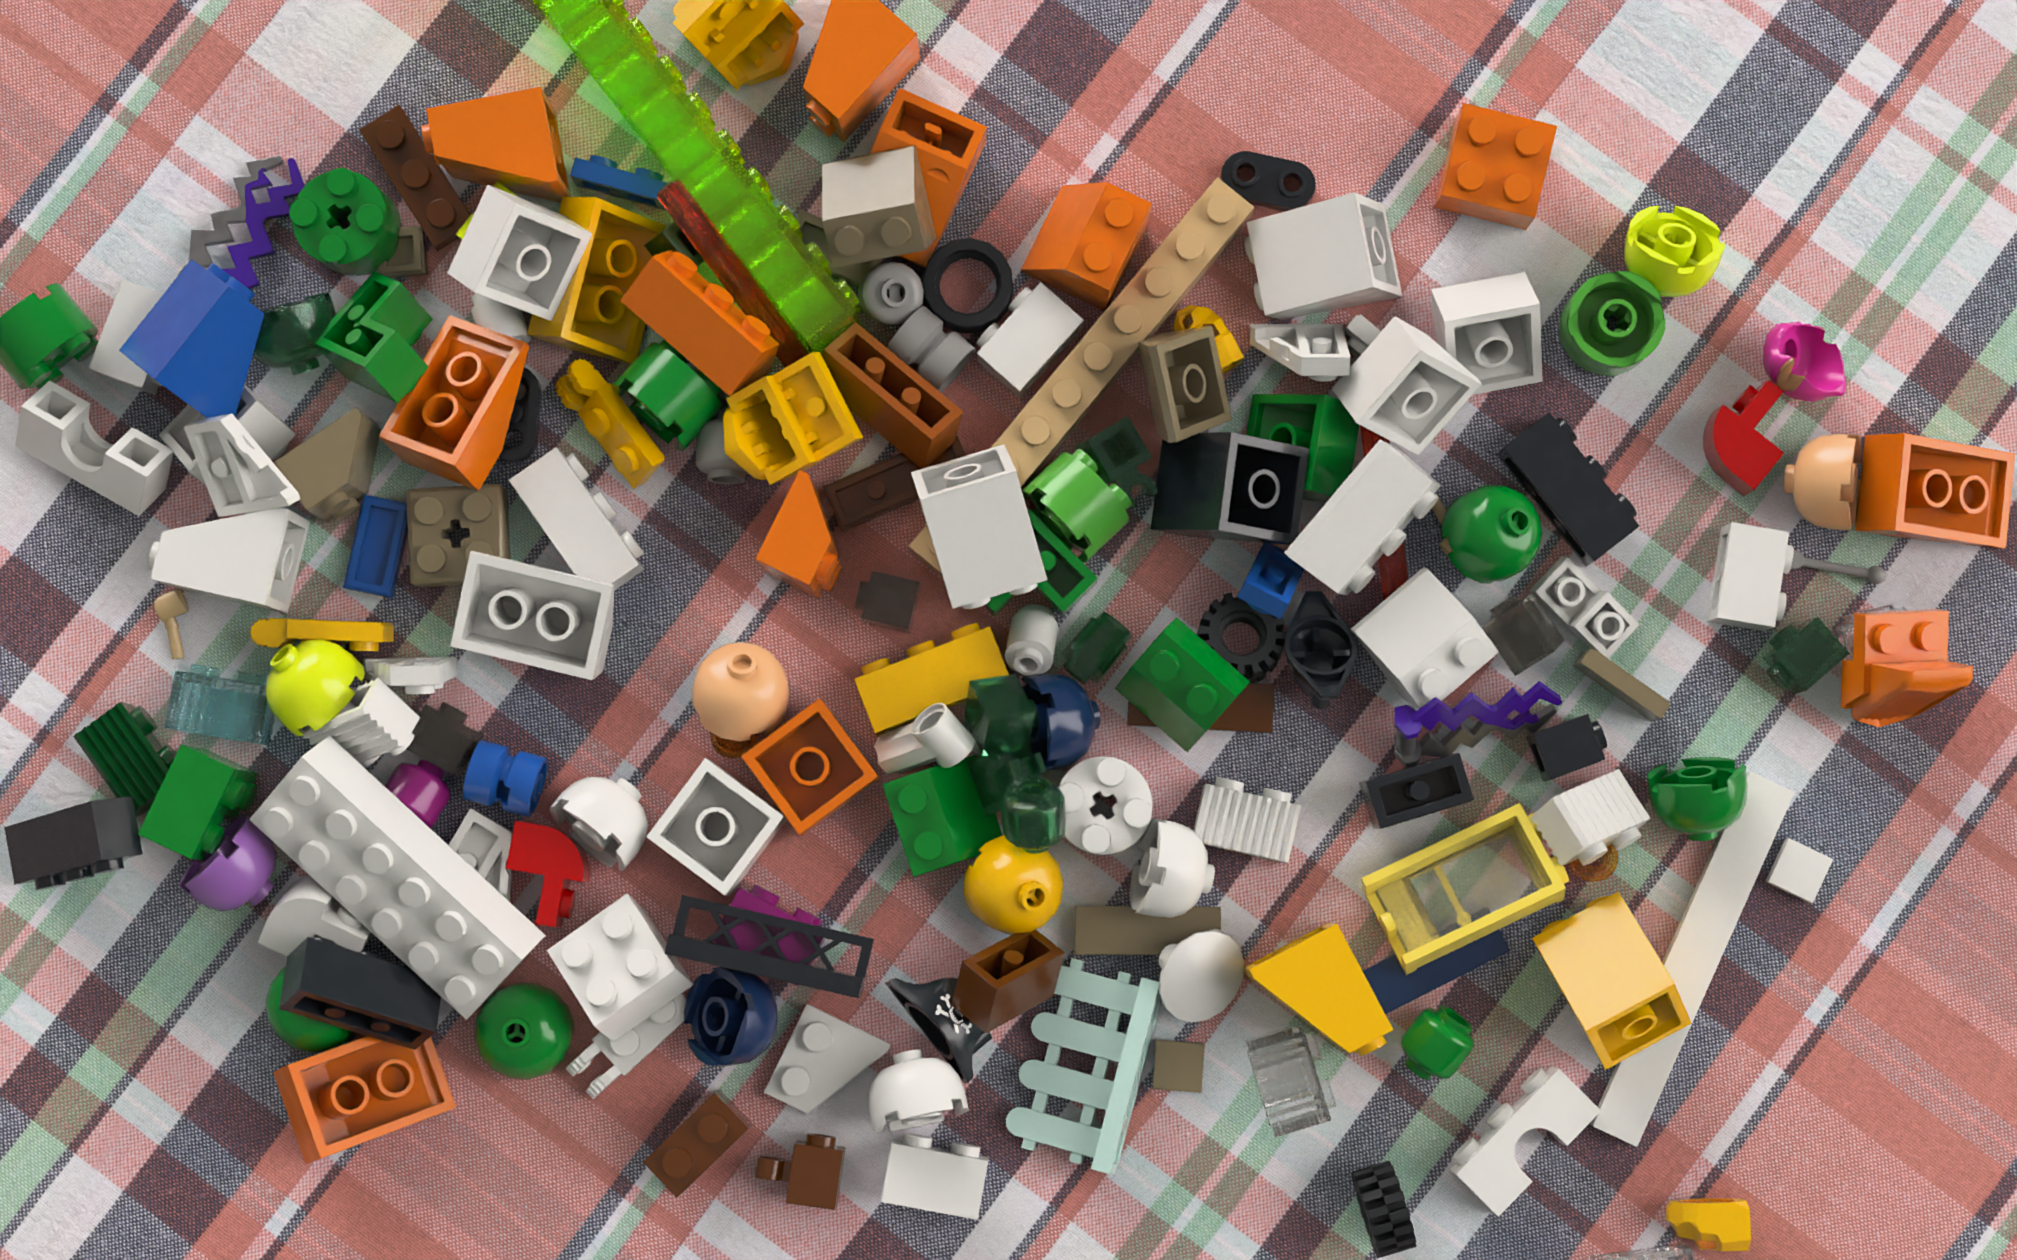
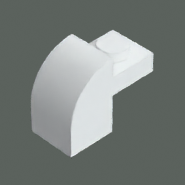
M306 876L294 882L284 893L268 916L257 943L284 956H288L307 937L319 938L320 936L332 940L341 947L359 953L362 952L373 933L311 876Z

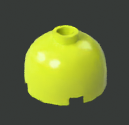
M1650 206L1637 212L1629 224L1625 238L1624 258L1628 272L1635 273L1646 279L1662 297L1688 296L1708 284L1720 264L1725 249L1724 242L1721 244L1718 239L1721 231L1717 225L1703 214L1685 207L1675 206L1673 213H1658L1659 206Z
M308 640L296 646L287 644L271 659L270 665L273 669L267 678L266 698L269 708L276 718L294 735L298 737L304 736L301 728L307 725L313 731L322 728L351 701L355 692L349 686L355 676L363 681L365 676L364 666L344 648L327 640Z

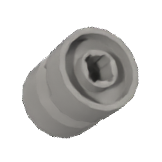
M921 306L905 321L886 348L909 367L917 369L916 372L942 393L964 369L976 349L955 331L945 334L943 332L944 322L925 306Z

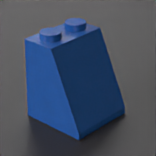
M191 259L119 351L206 418L231 413L235 416L265 313L250 302L255 293L237 279L227 274L214 263L206 270Z

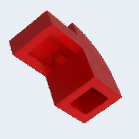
M1770 380L1761 384L1757 389L1749 385L1731 406L1737 411L1736 414L1724 404L1713 411L1703 433V448L1709 465L1721 479L1743 496L1758 487L1784 454L1782 450L1754 429L1784 392Z
M515 821L506 869L544 875L536 924L562 927L563 918H571L575 904L576 891L569 889L570 880L590 882L588 857L580 844L569 833L561 829Z

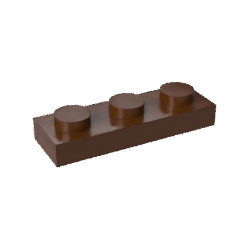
M398 104L360 128L359 131L434 248L439 251L458 239L459 237L455 234L471 214L440 166L436 165L433 155L427 153L424 141L402 107Z

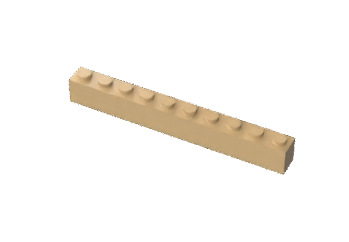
M1218 177L992 445L991 448L1005 445L1016 469L1021 490L1037 476L1139 354L1138 342L1154 336L1245 227L1247 222L1250 221L1254 206ZM926 524L910 543L909 550L943 579Z

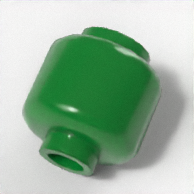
M1441 1005L1439 1009L1425 1008L1401 1038L1402 1049L1408 1056L1405 1065L1414 1074L1425 1080H1429L1432 1075L1442 1079L1450 1078L1474 1048V1041L1470 1034L1473 1029L1464 1017L1447 1006Z

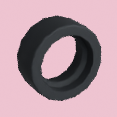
M974 238L953 240L938 248L927 262L923 275L925 303L929 310L944 322L943 326L947 329L964 334L982 332L994 322L998 323L1009 310L1008 307L1013 296L1012 270L1003 253L990 243ZM972 258L982 261L991 269L996 278L997 289L994 299L986 308L977 313L965 314L953 310L945 303L940 291V281L944 271L950 264L960 259Z

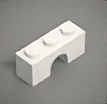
M49 380L21 406L15 447L140 516L166 490L174 450L133 427L115 444L108 443L94 431L90 424L89 411L91 403Z
M1551 1066L1545 1072L1540 1067L1533 1072L1522 1084L1521 1089L1525 1093L1511 1107L1506 1102L1500 1106L1486 1122L1491 1128L1478 1141L1473 1137L1467 1140L1452 1157L1457 1163L1450 1171L1498 1217L1533 1182L1520 1169L1515 1159V1147L1519 1138L1529 1130L1543 1128L1559 1143L1568 1146L1601 1112L1559 1068Z

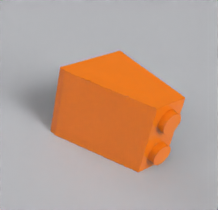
M831 0L803 84L807 102L805 108L811 114L808 119L816 129L828 138L834 133L845 142L920 60L917 33L879 0Z
M541 86L426 108L429 124L421 126L425 149L428 154L433 153L436 165L442 164L452 178L486 186H493L497 181L511 192L561 203L562 197H571L556 113Z
M1109 182L1062 185L1021 268V272L1105 312L1110 306L1147 230L1152 203Z

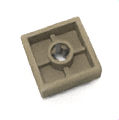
M483 484L479 491L466 486L409 489L406 492L410 582L419 588L463 585L470 551L510 560L507 490L502 485ZM460 524L463 529L470 531L469 538L461 540V547L456 548L455 543L448 540V534L454 532L455 526Z

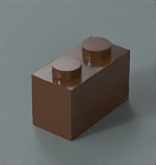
M1037 930L1026 933H1014L962 961L952 1006L984 1033H988L1054 996L1065 952Z
M718 1090L652 1152L643 1163L677 1198L726 1152L753 1123L721 1090Z

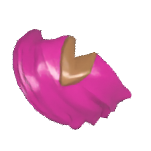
M1798 321L1775 324L1768 332L1763 348L1764 369L1771 381L1782 389L1786 396L1814 402L1827 397L1842 396L1845 393L1846 378L1842 355L1836 344L1824 341V327L1802 324Z

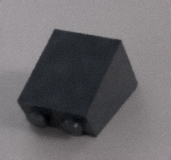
M1234 432L1198 433L1173 443H1168L1162 439L1150 530L1188 537L1291 545L1298 537L1309 448Z

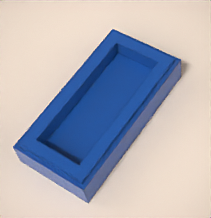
M366 494L363 495L343 588L393 599L408 534L407 503Z

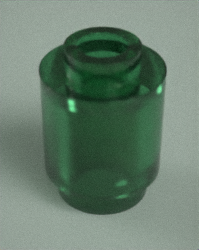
M1102 611L1096 619L1091 617L1061 652L1067 660L1063 668L1084 685L1089 679L1099 683L1128 649L1126 642L1132 635L1118 620Z

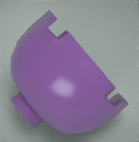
M247 814L245 817L242 815L237 817L224 828L223 838L216 851L212 855L207 853L205 859L201 860L200 863L194 860L179 882V886L185 892L210 909L218 911L235 910L247 901L255 906L268 895L274 886L269 877L276 866V849L273 841L249 820L251 817Z

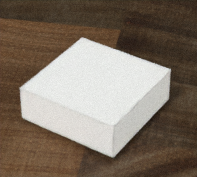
M1785 838L1765 882L1805 902L1813 903L1833 859L1790 838Z

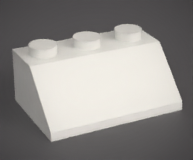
M1379 440L1284 553L1336 593L1347 596L1353 591L1357 594L1373 578L1375 571L1371 567L1384 553L1387 557L1390 556L1403 543L1407 536L1403 530L1415 516L1418 519H1422L1433 508L1438 500L1434 493L1441 485L1398 448Z
M470 551L450 646L593 680L603 672L613 627L614 585Z

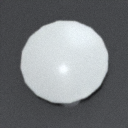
M1219 929L1197 932L1182 940L1179 944H1169L1161 951L1158 962L1162 968L1160 972L1159 994L1165 1009L1172 1016L1191 1023L1204 1021L1222 1012L1236 997L1243 980L1244 959L1240 947L1229 935Z

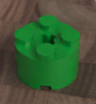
M335 168L332 171L320 174L304 186L297 199L291 204L289 215L298 243L306 253L332 272L357 276L369 275L377 271V268L385 261L388 263L396 253L399 244V225L401 226L399 211L388 195L367 177L346 168ZM348 219L351 225L344 230V222Z
M59 283L46 286L51 293L50 295L40 300L35 293H32L0 317V365L20 389H31L36 386L39 390L49 380L56 384L64 376L60 371L63 366L73 358L78 362L87 359L95 352L98 340L95 338L98 333L97 327Z
M663 339L659 344L652 342L612 384V388L620 397L625 392L628 393L634 400L628 408L646 427L668 444L675 437L677 439V449L684 451L698 436L705 424L713 420L723 409L720 402L722 399L718 395L722 389L701 371L698 373L694 372L683 362L685 357Z

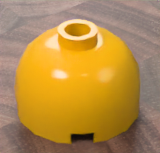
M1002 835L986 842L978 850L981 854L976 858L974 865L969 864L965 871L963 893L968 909L984 925L1009 935L1026 933L1043 927L1056 914L1062 901L1064 879L1059 863L1044 846L1021 835Z

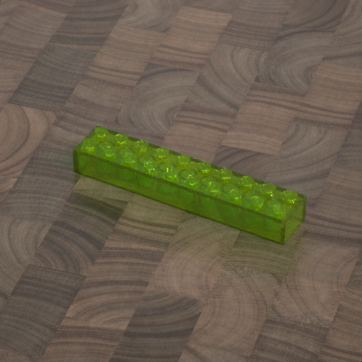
M532 0L691 204H697L700 210L712 222L716 231L726 241L724 246L809 354L820 352L822 355L823 349L855 322L861 326L858 314L862 312V309L858 305L860 301L843 279L836 284L830 276L833 272L829 268L830 263L813 241L808 245L802 242L801 239L804 236L799 230L800 224L783 203L777 208L772 204V201L775 199L769 191L771 188L754 166L746 171L743 167V164L746 162L740 155L741 150L724 128L718 133L713 129L716 127V124L710 116L712 113L695 91L687 96L685 93L687 87L681 80V73L666 54L659 58L656 56L659 52L652 43L653 38L636 16L628 21L627 18L630 15L622 5L624 3L623 0Z

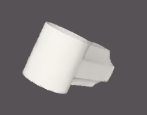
M936 703L922 711L913 723L880 734L874 747L877 752V763L887 774L893 772L901 774L935 761L943 768L952 767L971 752L975 739L944 703Z

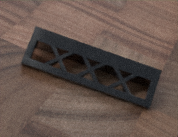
M682 895L673 934L668 936L664 954L860 998L874 939ZM690 908L709 911L720 930L704 940L684 936ZM719 914L738 919L726 926ZM746 920L757 922L768 939L767 942L752 951L740 949L730 933L731 929ZM767 925L786 930L774 937ZM793 931L805 933L816 950L815 953L800 962L788 960L777 941ZM724 934L731 946L712 941ZM815 936L834 941L821 948ZM841 942L861 946L856 974L836 971L825 952ZM772 945L778 957L760 952ZM820 956L826 968L808 963Z

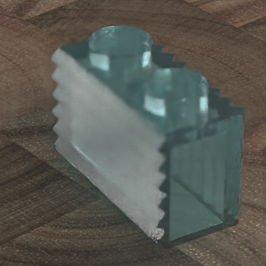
M191 664L189 673L175 671L164 728L269 746L275 715L270 710L266 698L267 676L238 672L237 681L219 678V668Z

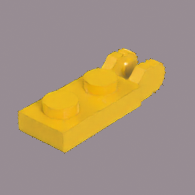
M575 359L568 366L566 371L568 374H563L556 382L555 392L558 393L557 396L561 397V402L566 408L578 411L577 414L584 422L588 432L600 443L611 458L616 470L635 489L646 483L664 462L665 456L618 393L612 388V385L605 381L598 370L594 369V365H591L590 361L587 362L585 359Z
M263 618V620L258 619L257 622H253L254 625L250 626L251 631H249L251 633L250 638L253 639V643H257V646L262 645V647L268 646L272 648L284 647L287 644H292L296 639H302L301 642L323 639L330 642L331 640L349 641V650L379 651V642H394V625H392V622Z

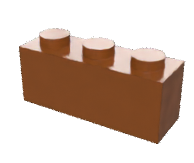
M855 322L823 349L822 357L848 408L919 468H927L955 442L964 411L858 323Z

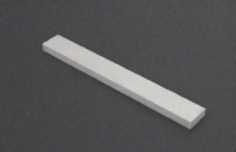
M1751 771L1747 772V800L1742 814L1731 826L1720 831L1662 961L1676 985L1691 1023H1693L1795 793ZM1692 1024L1616 1064L1598 1105L1601 1112L1591 1121L1590 1125L1637 1147Z

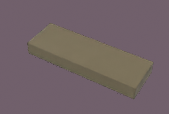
M1075 906V954L1160 955L1161 951L1169 944H1179L1194 933L1211 929L1221 930V907H1192L1183 915L1168 918L1135 913L1136 910H1133L1131 906Z

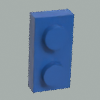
M591 155L589 161L575 157L570 176L577 187L668 211L673 193L668 183L663 181L664 176L660 173L645 168H636L635 174L617 169L618 163L597 155Z
M1263 543L1237 597L1246 601L1253 610L1262 614H1271L1281 619L1290 603L1304 568L1289 558L1281 548L1271 543Z

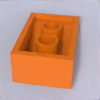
M449 315L423 359L429 368L418 379L415 388L397 403L378 437L404 463L479 491L503 450L529 350L528 344Z
M1907 433L1865 435L1855 531L1899 538L2006 549L2016 453Z
M366 1036L291 1063L273 1072L305 1164L456 1108L431 1037L417 1049L413 1050Z

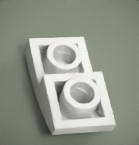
M1561 556L1529 590L1578 638L1606 658H1609L1640 625L1607 591L1600 590L1568 557Z

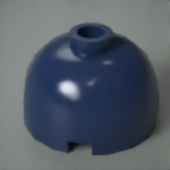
M1043 673L1023 676L1021 680L1026 683V686L1016 688L1014 719L1018 739H1023L1027 735L1031 752L1023 753L1026 762L1034 771L1038 772L1057 770L1072 765L1087 753L1092 744L1095 729H1098L1100 726V711L1097 703L1094 700H1090L1083 687L1070 677L1060 674Z
M725 967L712 968L714 971L710 974H701L695 979L694 985L687 995L684 1009V1024H692L694 1039H687L689 1047L699 1061L710 1066H731L749 1063L768 1049L775 1036L778 1014L773 992L755 974Z

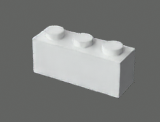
M555 447L509 479V482L576 576L613 584L615 591L645 570L638 560L644 552L628 530L621 535L610 521L617 514L600 491L593 496L583 480L590 475L576 455L572 452L565 457Z

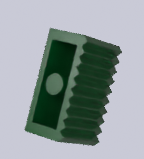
M120 702L73 737L116 798L132 796L136 816H141L151 808L177 752L170 745L167 744L163 747L159 743L158 739L153 735L157 725L142 706L139 705L135 708L132 704Z

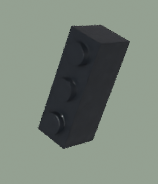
M1548 412L1504 446L1497 455L1586 567L1639 527L1634 519L1637 516V512L1623 494L1618 493L1615 495L1604 482L1607 475L1599 462L1591 455L1585 458L1573 442L1577 440V437L1567 422L1560 417L1555 420Z
M132 796L89 801L4 827L14 885L35 882L36 890L55 888L66 885V882L95 877V874L124 869V859L143 854Z
M307 937L287 956L279 1009L415 1050L437 1032L441 996L408 966L403 967L384 961L374 953H358L339 947L335 942L326 938Z

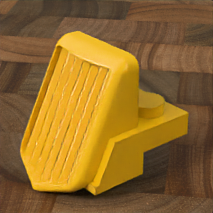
M679 0L673 8V14L677 19L672 24L736 90L742 85H755L786 74L799 40L798 30L804 25L803 21L784 0Z
M812 352L774 375L764 376L726 398L730 407L726 409L723 415L725 454L753 478L767 480L769 485L797 475L799 470L806 471L863 439L820 352Z

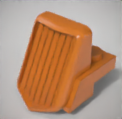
M1925 609L1854 613L1853 659L1842 660L1841 708H1852L1851 716L1854 720L1879 728L1916 717L1967 687L1973 679V666L1948 661L1949 611Z

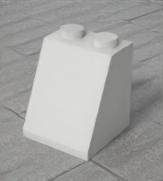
M1354 192L1247 222L1249 236L1245 238V249L1250 262L1255 264L1258 282L1254 284V295L1258 307L1264 311L1265 316L1282 320L1403 297L1385 206L1382 203Z
M1004 444L911 472L953 609L960 606L964 609L978 608L987 604L990 601V597L1007 592L1012 595L1024 594L1034 590L1038 586L1037 583L1047 580L1017 472Z
M275 508L162 531L160 541L153 543L149 553L148 568L152 570L150 579L176 589L288 614L310 521L289 509Z

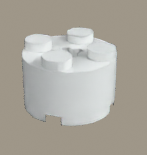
M1094 757L1084 760L1066 773L1057 788L1054 801L1056 823L1066 840L1079 850L1094 855L1119 853L1135 844L1142 837L1152 817V796L1149 786L1140 772L1123 760L1115 757ZM1100 793L1104 799L1110 796L1114 798L1116 804L1111 808L1112 818L1106 820L1102 814L1095 817L1091 814L1090 809L1095 804L1093 799L1095 794Z

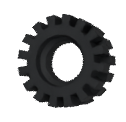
M1232 592L1223 595L1221 602L1215 599L1210 604L1209 610L1205 611L1201 618L1197 636L1251 683V680L1254 678L1258 682L1263 680L1268 671L1272 673L1284 649L1286 631H1283L1285 624L1283 617L1279 619L1271 614L1259 613L1253 610L1246 601L1238 597L1233 598ZM1237 622L1249 624L1258 633L1259 646L1253 652L1245 655L1231 652L1224 645L1222 633L1227 626Z
M1386 1161L1352 1171L1351 1177L1357 1202L1360 1206L1365 1228L1376 1256L1381 1258L1416 1247V1237L1410 1220V1213L1391 1162Z

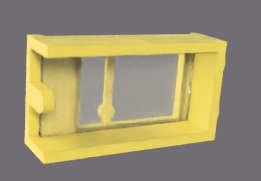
M1521 803L1362 878V891L1406 975L1431 961L1538 910L1564 900L1566 891L1564 884L1569 882L1567 872L1564 866L1558 864V857H1549L1541 842L1544 840L1542 839V832L1537 831V824L1532 822V815L1534 813L1527 816Z

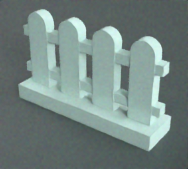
M1071 958L1069 967L1061 965L1054 994L1061 995L1057 1014L1050 1012L1040 1013L1034 1017L1031 1024L1033 1035L1038 1040L1049 1043L1044 1061L1028 1060L1019 1069L1020 1082L1025 1087L1036 1090L1032 1108L1016 1107L1012 1109L1006 1117V1126L1011 1134L1023 1138L1021 1148L1034 1151L1037 1142L1071 1151L1069 1161L1081 1165L1084 1156L1092 1157L1091 1169L1113 1174L1117 1172L1162 1001L1159 994V981L1141 977L1139 986L1130 984L1132 974L1119 971L1117 980L1083 971L1085 961ZM1079 1000L1108 1008L1105 1026L1101 1027L1070 1018L1074 1001ZM1122 1013L1131 1015L1127 1033L1118 1031ZM1062 1047L1097 1056L1092 1075L1059 1066L1058 1061ZM1110 1060L1119 1062L1114 1081L1105 1079ZM1049 1095L1084 1104L1080 1121L1077 1122L1045 1113ZM1097 1108L1106 1110L1102 1128L1093 1126Z

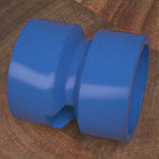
M481 739L469 762L463 786V799L490 807L499 801L504 811L531 818L538 805L545 784L548 758L521 750L515 756H512L509 747Z

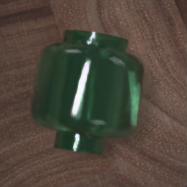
M1042 777L1022 778L1016 781L1003 794L1001 802L1003 834L1009 843L1022 848L1028 853H1042L1048 850L1049 847L1057 844L1065 836V797L1062 791L1051 784L1049 780Z

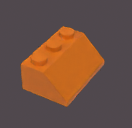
M668 250L652 256L620 301L727 395H733L762 377L767 376L772 368L780 345L770 336L771 332L767 325L754 316L746 315L735 306L732 295L723 287L714 283L710 284L696 272L698 270L696 264L686 255Z
M799 470L755 559L768 575L819 599L823 590L828 592L833 590L843 566L838 561L840 555L819 494L809 474Z

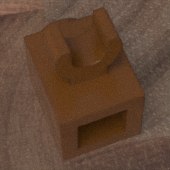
M807 1133L806 1141L797 1140L794 1144L792 1160L760 1156L757 1161L755 1178L789 1182L786 1203L835 1210L838 1205L846 1147L836 1146V1137Z

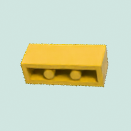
M978 622L951 632L953 641L935 647L933 640L926 641L907 649L908 658L890 665L888 658H883L861 667L863 676L855 678L854 681L875 734L878 736L914 722L922 711L933 704L944 703L950 708L1011 684V678L991 627L980 630Z

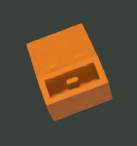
M901 88L898 89L879 129L870 154L916 145L937 239L925 251L898 256L926 268L927 262L936 252L986 145L987 126Z

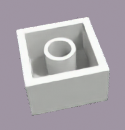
M487 185L447 273L474 293L552 321L592 233L565 215Z
M705 758L649 832L647 838L723 895L730 896L787 818L721 767Z
M628 893L547 950L594 1027L613 1042L694 985L676 956L664 954L667 942L647 911Z

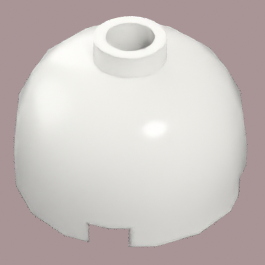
M586 777L578 780L561 793L549 810L558 826L564 820L568 822L573 829L571 836L586 853L610 868L618 861L619 871H624L635 858L644 844L648 830L646 813L638 802L642 795L631 783L622 778H619L616 783L605 777Z
M1152 818L1138 845V849L1145 850L1141 864H1133L1130 884V905L1133 910H1136L1135 913L1153 917L1172 918L1183 915L1194 907L1201 893L1208 894L1214 881L1215 868L1214 865L1208 864L1207 850L1200 836L1193 830L1176 822Z
M920 1049L893 1055L894 1065L878 1073L871 1084L869 1092V1111L875 1132H881L886 1126V1122H888L890 1132L944 1121L942 1111L954 1109L956 1117L969 1111L965 1090L956 1071L949 1063L939 1058H923Z

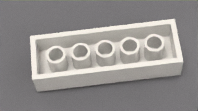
M330 735L297 761L249 819L466 1020L492 995L546 936Z

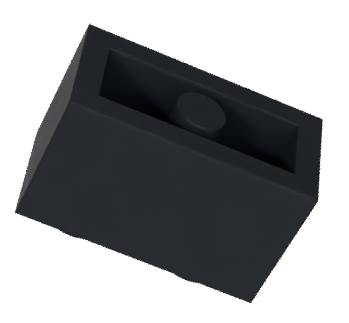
M1460 753L1443 756L1359 782L1373 829H1383L1474 800Z

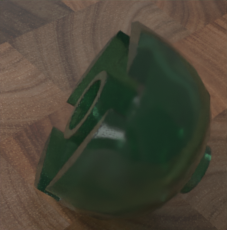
M329 291L304 297L305 302H302V300L293 303L287 302L263 310L262 312L265 314L253 356L261 364L271 368L290 367L292 375L301 374L320 367L318 357L323 354L316 343L328 328L331 319L337 314Z

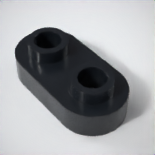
M1240 151L1231 155L1225 161L1220 175V180L1250 204L1280 211H1289L1307 206L1313 197L1316 187L1315 177L1306 165L1250 151ZM1247 167L1253 171L1254 178L1248 182L1241 181L1237 177V170ZM1293 177L1299 181L1301 187L1298 191L1290 192L1285 189L1283 181L1286 178Z
M525 367L520 384L525 386L526 393L523 398L515 400L503 450L499 455L500 459L509 463L525 461L535 452L538 444L542 390L537 377ZM514 431L521 432L522 442L520 445L509 447L506 443L507 436Z

